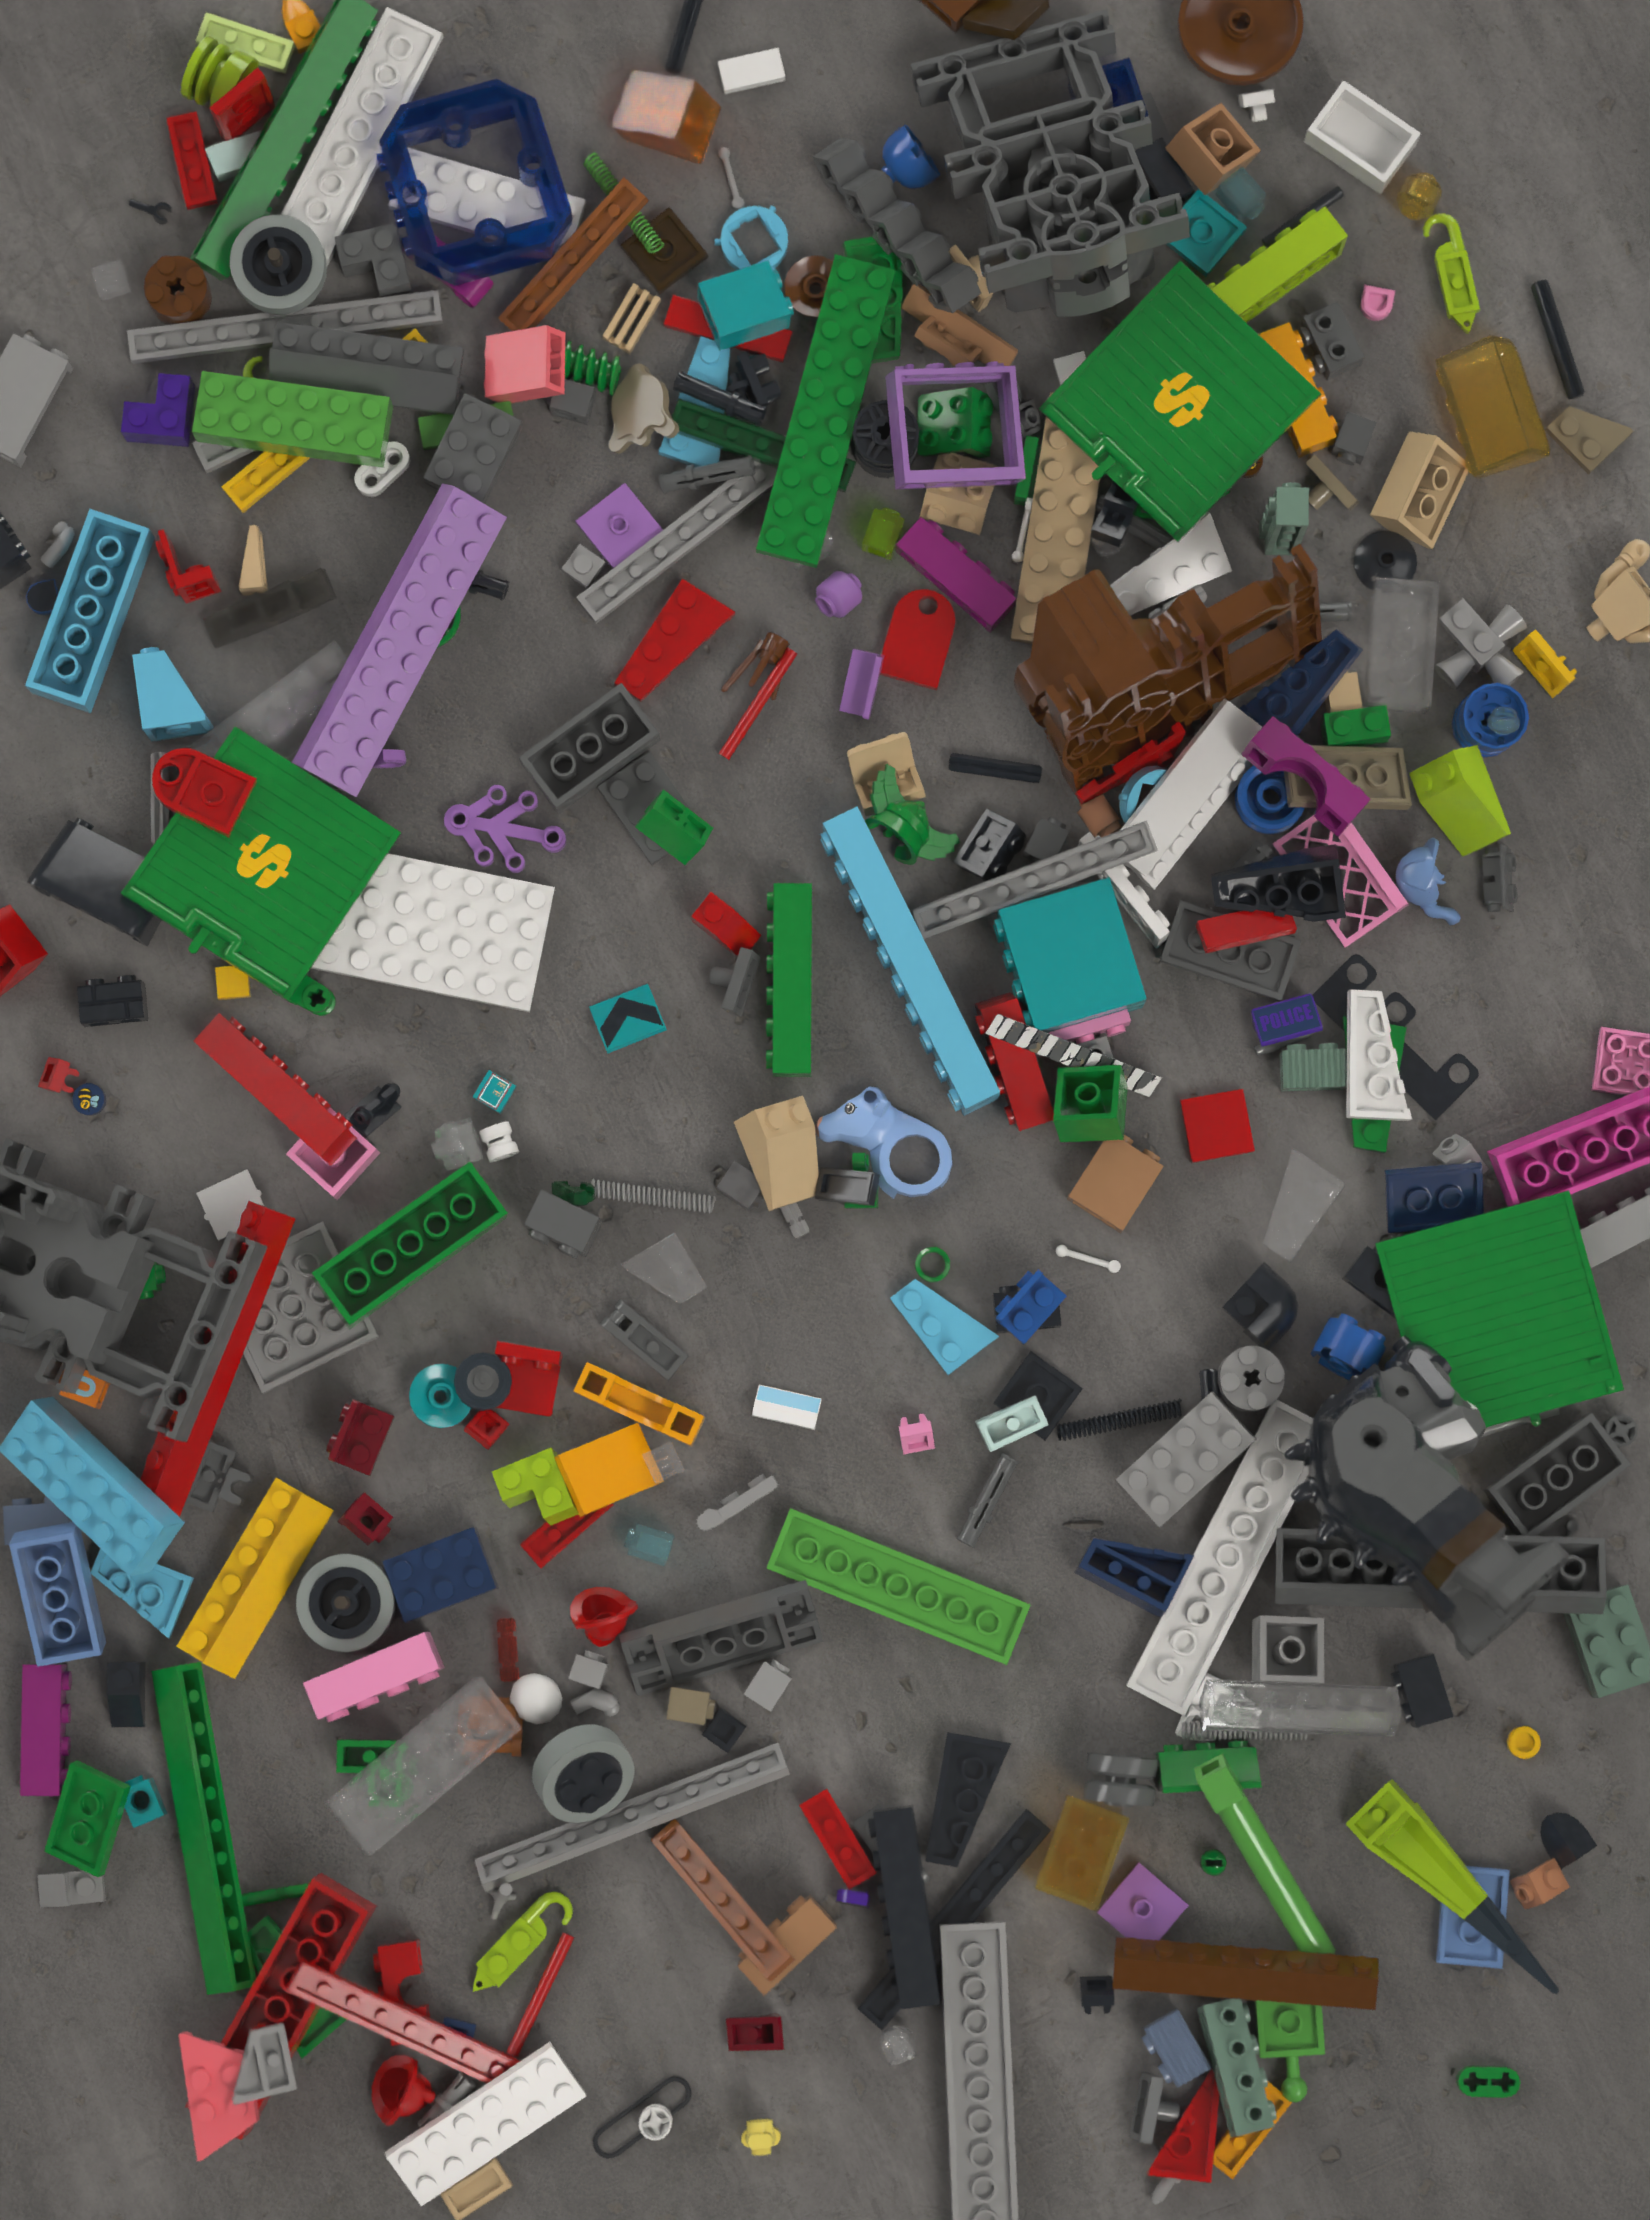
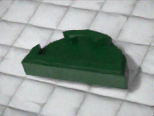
M554 1181L552 1183V1194L574 1206H585L595 1200V1187L587 1182H581L580 1187H570L568 1181Z

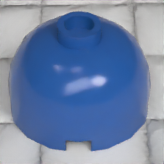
M907 125L898 128L887 138L882 154L886 165L882 167V171L890 176L893 183L898 181L905 188L918 189L927 186L940 176V172L930 155L926 154L922 148L923 144Z

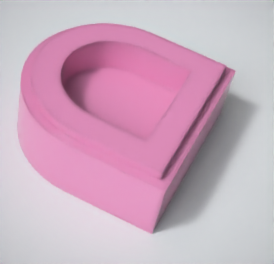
M1364 285L1360 303L1363 315L1372 321L1385 319L1392 309L1395 290Z

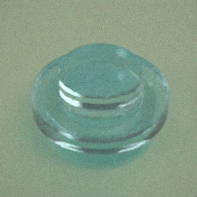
M1498 707L1488 717L1487 725L1499 735H1509L1519 729L1520 719L1517 717V712L1514 709Z

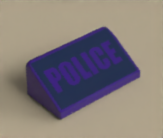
M1305 994L1251 1010L1253 1027L1261 1047L1323 1030L1312 994Z

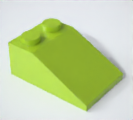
M1478 745L1452 750L1409 773L1420 803L1463 857L1511 834Z

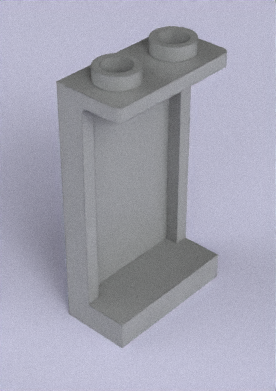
M13 333L0 357V458L21 468L27 458L24 453L25 448L65 374L71 375L73 367L68 361L69 357L63 352L54 348L48 351L40 347L41 343L35 338L26 334L22 338Z

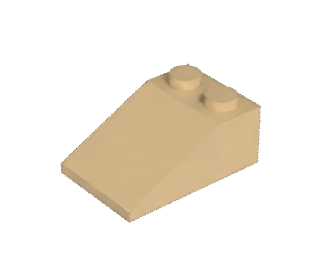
M803 1096L756 1109L734 1121L769 1211L815 1197L819 1178L815 1125Z

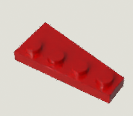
M682 579L615 680L614 686L622 683L633 698L642 702L671 675V672L693 655L692 653L705 641L707 642L725 622L736 615L735 611Z

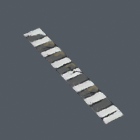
M997 1014L985 1033L1070 1067L1121 1065L1128 1089L1150 1097L1162 1079L1159 1076L1000 1014Z

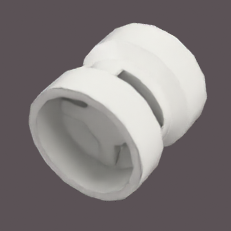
M509 1121L492 1125L479 1132L482 1142L487 1144L488 1150L486 1154L490 1163L519 1153L516 1142L512 1141L510 1136L512 1129Z
M661 2104L647 2106L642 2111L639 2119L641 2133L650 2140L664 2138L672 2126L671 2112L666 2106Z

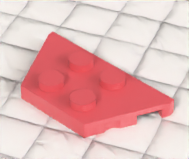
M186 2031L179 2034L196 2156L197 2161H202L259 2121L260 2116L257 2099L236 2105L232 2101L244 2051L236 2048H227L224 2044L213 2040L207 2041L192 2036V2033Z

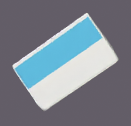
M759 1385L752 1416L815 1430L822 1399Z

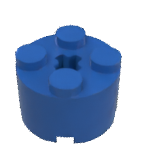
M1342 1313L1339 1318L1328 1319L1310 1354L1312 1357L1318 1354L1320 1356L1318 1361L1320 1365L1336 1375L1350 1380L1352 1375H1361L1373 1364L1378 1365L1386 1350L1384 1345L1386 1337L1375 1330L1369 1329V1331L1362 1329L1357 1326L1358 1321Z

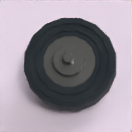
M482 1352L472 1354L461 1362L456 1370L454 1385L456 1394L464 1404L471 1409L484 1411L494 1409L505 1401L510 1393L512 1378L507 1365L501 1362L502 1359L494 1354Z

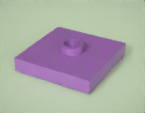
M626 483L576 520L578 527L612 569L663 531Z
M1138 1862L1097 1910V1913L1126 1938L1160 1940L1189 1905Z

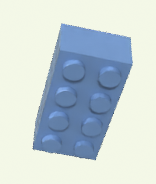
M74 1522L15 1532L9 1546L37 1667L101 1655L106 1645V1639L81 1529Z

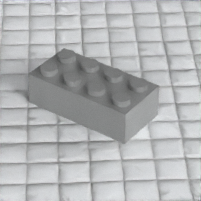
M1212 1391L1125 1470L1116 1481L1160 1528L1256 1440V1437Z

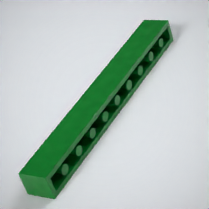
M364 0L334 1L192 253L190 259L221 281L229 276L232 277L230 254L235 239L248 224L258 218L270 215L272 207L269 206L274 195L278 197L287 184L284 178L288 170H294L301 160L302 154L299 151L304 142L308 144L315 135L317 127L314 124L319 115L323 117L332 104V100L329 97L334 88L339 90L347 77V74L344 73L349 62L353 64L362 51V47L359 46L364 35L368 37L377 24L374 17L378 10Z
M201 1662L154 1670L151 1672L207 1995L249 1988L254 1984L256 1976Z

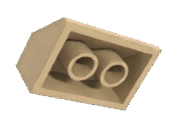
M1409 431L1370 516L1387 530L1398 533L1426 548L1433 549L1471 465L1438 436Z

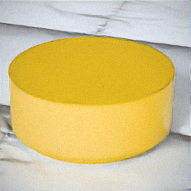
M1516 1727L1507 1737V1747L1510 1753L1517 1758H1532L1538 1753L1541 1746L1539 1734L1531 1727Z

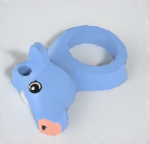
M869 1086L861 1094L847 1101L836 1111L822 1116L816 1121L815 1133L824 1142L841 1141L870 1151L872 1170L880 1175L878 1185L882 1191L893 1199L897 1193L908 1197L925 1196L939 1187L942 1188L948 1181L952 1169V1154L944 1135L929 1124L896 1109L878 1087ZM919 1136L925 1138L935 1146L939 1153L940 1164L938 1171L931 1180L923 1184L911 1185L904 1183L894 1175L890 1168L889 1157L892 1148L898 1141L906 1137Z

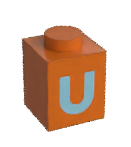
M85 1369L76 1393L60 1391L59 1395L100 1409L110 1383L90 1375L88 1370ZM63 1370V1372H62V1374H61V1376H60V1379H59V1382H58V1383L61 1382V1379H62L64 1370Z

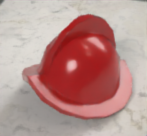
M593 1587L583 1590L575 1596L570 1605V1619L576 1629L585 1630L587 1639L598 1647H603L614 1641L625 1629L629 1615L638 1609V1604L621 1591L610 1587Z
M396 2055L383 2062L376 2072L372 2083V2103L375 2112L388 2127L393 2125L399 2117H408L424 2108L427 2103H432L435 2099V2092L432 2090L430 2082L423 2074L417 2072L418 2061L407 2055Z

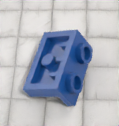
M1039 1269L1034 1275L1028 1271L1016 1284L1020 1291L1013 1298L1007 1295L995 1308L999 1313L995 1320L1023 1345L1067 1297Z

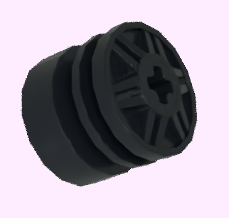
M881 400L869 404L859 413L855 420L853 451L856 461L864 471L875 477L891 478L894 477L891 436H888L887 440L881 439V434H884L885 430L890 431L888 401ZM904 406L909 465L911 467L917 457L919 427L916 417L908 407Z

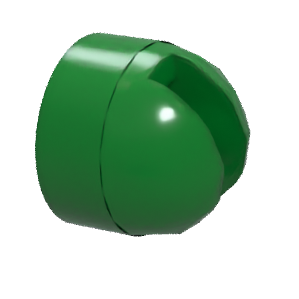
M1216 1849L1205 1851L1200 1858L1202 1870L1211 1876L1221 1874L1227 1865L1225 1855ZM1206 1860H1222V1866H1206Z

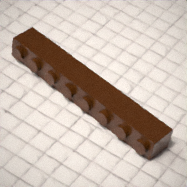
M1116 1937L1113 1989L1376 2010L1379 1958Z

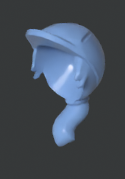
M1430 838L1423 847L1411 850L1401 858L1396 868V885L1405 899L1420 906L1428 917L1444 919L1449 925H1454L1460 921V914L1455 909L1439 906L1436 902L1439 897L1437 884L1443 885L1446 881H1442L1444 875L1435 866L1439 841L1435 838Z

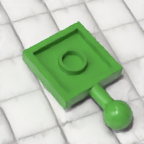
M1255 2000L1259 2058L1286 2057L1287 2078L1282 2083L1281 2092L1286 2100L1299 2102L1307 2094V2084L1300 2077L1299 2056L1325 2054L1322 2006Z

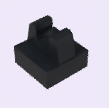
M1112 1976L1080 1977L1081 2004L1086 2014H1091L1092 2006H1103L1104 2014L1110 2013L1111 2006H1115Z

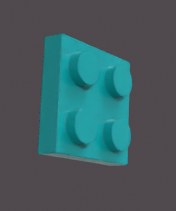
M1198 188L1182 207V209H1186L1188 214L1190 237L1166 245L1207 277L1246 232L1247 226L1211 197L1204 195Z

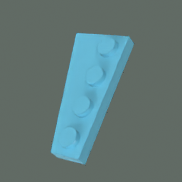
M701 336L687 374L726 390L731 347L719 351L714 340ZM680 392L679 399L721 414L725 413V411ZM677 434L671 439L663 438L659 455L698 467L718 463L720 448Z

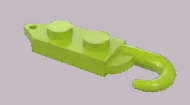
M1445 213L1434 214L1425 221L1423 236L1425 238L1429 237L1430 228L1436 223H1442L1447 227L1450 242L1444 243L1437 249L1434 261L1448 319L1452 318L1466 334H1469L1475 315L1480 311L1467 250H1465L1460 226L1451 215Z
M555 1891L547 1892L540 1896L477 1962L476 1966L478 1968L472 1991L475 1992L495 1985L500 1987L545 1939L547 1927L540 1915L550 1904L559 1903L563 1906L565 1916L562 1924L567 1925L573 1914L572 1904L568 1897ZM478 1981L482 1982V1987L477 1986Z

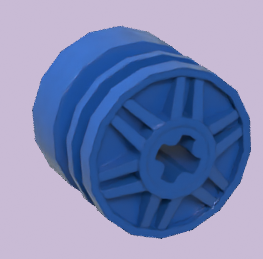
M1500 683L1484 684L1465 697L1454 710L1451 722L1453 736L1461 748L1478 745L1482 758L1497 756L1519 741L1525 733L1529 720L1528 708L1521 694L1512 687ZM1483 719L1485 721L1490 720L1492 726H1482L1481 721Z

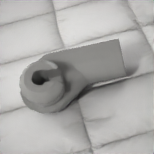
M59 522L55 525L53 535L57 539L40 558L50 568H53L66 554L75 537L73 527H69L66 522Z
M594 1688L570 1700L577 1715L592 1707L604 1711V1714L608 1717L616 1715L620 1710V1705L617 1703L618 1698L613 1693L602 1689Z

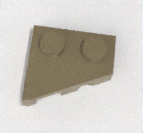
M1571 406L1566 408L1545 429L1588 475L1634 432L1630 427Z

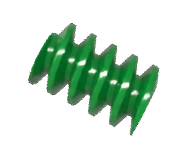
M568 340L565 344V379L569 380L573 375L574 382L581 383L585 378L586 385L591 387L597 382L598 391L602 393L609 385L610 395L613 396L622 368L619 356L616 355L610 363L608 362L607 352L604 351L601 357L597 359L595 348H592L587 355H584L582 344L574 352L572 351L571 341Z

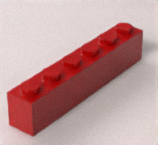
M218 1013L193 1042L324 1161L332 1166L357 1139L349 1131L352 1124L339 1112L333 1116L327 1111L331 1105L318 1093L313 1097L307 1093L306 1090L310 1086L297 1074L292 1078L286 1074L285 1071L289 1067L275 1054L271 1059L266 1056L264 1052L267 1047L254 1035L250 1039L246 1038L243 1035L246 1028L233 1016L228 1021Z

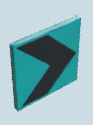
M648 984L589 1007L607 1054L667 1030Z

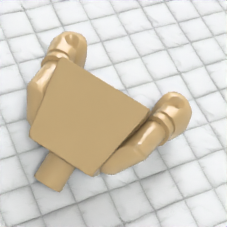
M1635 539L1627 543L1620 555L1615 558V562L1599 578L1594 592L1596 600L1591 605L1598 618L1587 626L1588 632L1596 641L1611 633L1617 641L1625 639L1629 643L1650 642V588L1637 572L1650 556V545L1644 540Z

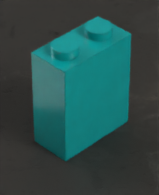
M768 260L698 283L697 299L719 351L790 328L791 315L794 314L790 298L783 296L780 289L782 288V281L779 272L772 270Z

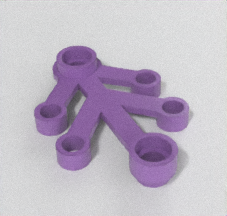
M493 785L489 788L487 795L469 807L463 804L454 805L447 810L444 816V824L447 830L455 836H463L475 853L474 857L477 864L482 867L490 866L493 863L494 854L489 847L483 846L474 830L488 832L505 858L508 870L513 873H519L524 869L525 860L520 853L515 852L505 836L542 843L543 848L551 853L560 852L566 845V836L560 827L549 826L541 830L509 823L524 812H530L537 808V796L531 791L521 793L517 802L491 819L480 818L478 816L493 805H502L507 800L505 788L501 785ZM495 790L503 792V797L500 800L492 799L491 795ZM527 796L534 798L533 805L529 807L524 806L522 803L523 799ZM459 814L466 817L462 825L454 823V818ZM550 833L559 835L556 843H549L547 841ZM483 851L490 853V858L486 862L479 860V854ZM514 857L521 860V865L518 868L510 866V860Z

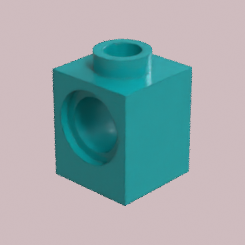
M143 1775L124 1782L131 1786L125 1809L133 1828L168 1814L154 1778L144 1780ZM140 1790L145 1791L150 1798V1803L145 1809L137 1807L134 1801L136 1793Z

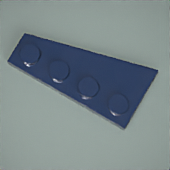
M1336 629L1307 652L1302 660L1293 667L1290 666L1281 674V677L1270 686L1264 687L1256 694L1257 696L1246 705H1242L1239 709L1262 727L1274 716L1279 722L1286 724L1291 732L1298 736L1363 649L1340 630Z

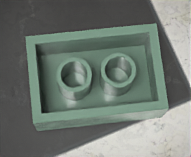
M1628 1584L1606 1590L1604 1614L1563 1613L1592 1698H1601L1650 1681V1646Z

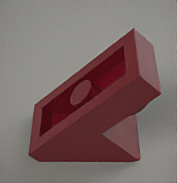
M771 2013L761 2016L726 2018L729 2051L784 2049L781 2015Z

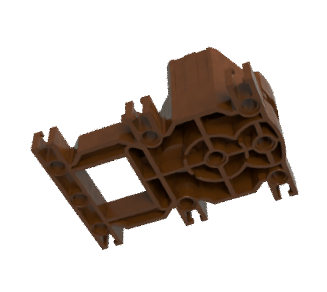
M1301 544L1291 549V555L1295 556L1294 560L1285 563L1280 555L1272 559V579L1254 581L1209 608H1206L1193 588L1177 597L1161 615L1152 619H1132L1100 570H1092L1087 575L1069 583L1059 591L1041 600L1037 608L1031 655L1029 659L1017 667L1014 687L1037 724L1043 728L1046 727V730H1044L1048 736L1046 738L1056 752L1062 775L1074 794L1083 788L1082 785L1084 783L1104 778L1102 767L1105 765L1117 764L1152 739L1159 742L1168 737L1171 726L1180 722L1186 731V736L1193 734L1195 730L1192 727V722L1202 718L1200 721L1204 725L1213 713L1212 705L1214 703L1222 702L1223 699L1233 700L1277 675L1288 663L1293 667L1304 658L1307 652L1322 641L1317 567ZM1277 618L1278 627L1228 654L1229 644Z

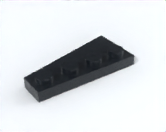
M947 1732L925 1862L958 1867L1011 1743Z

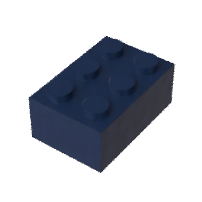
M476 1527L382 1561L404 1623H409L499 1588Z

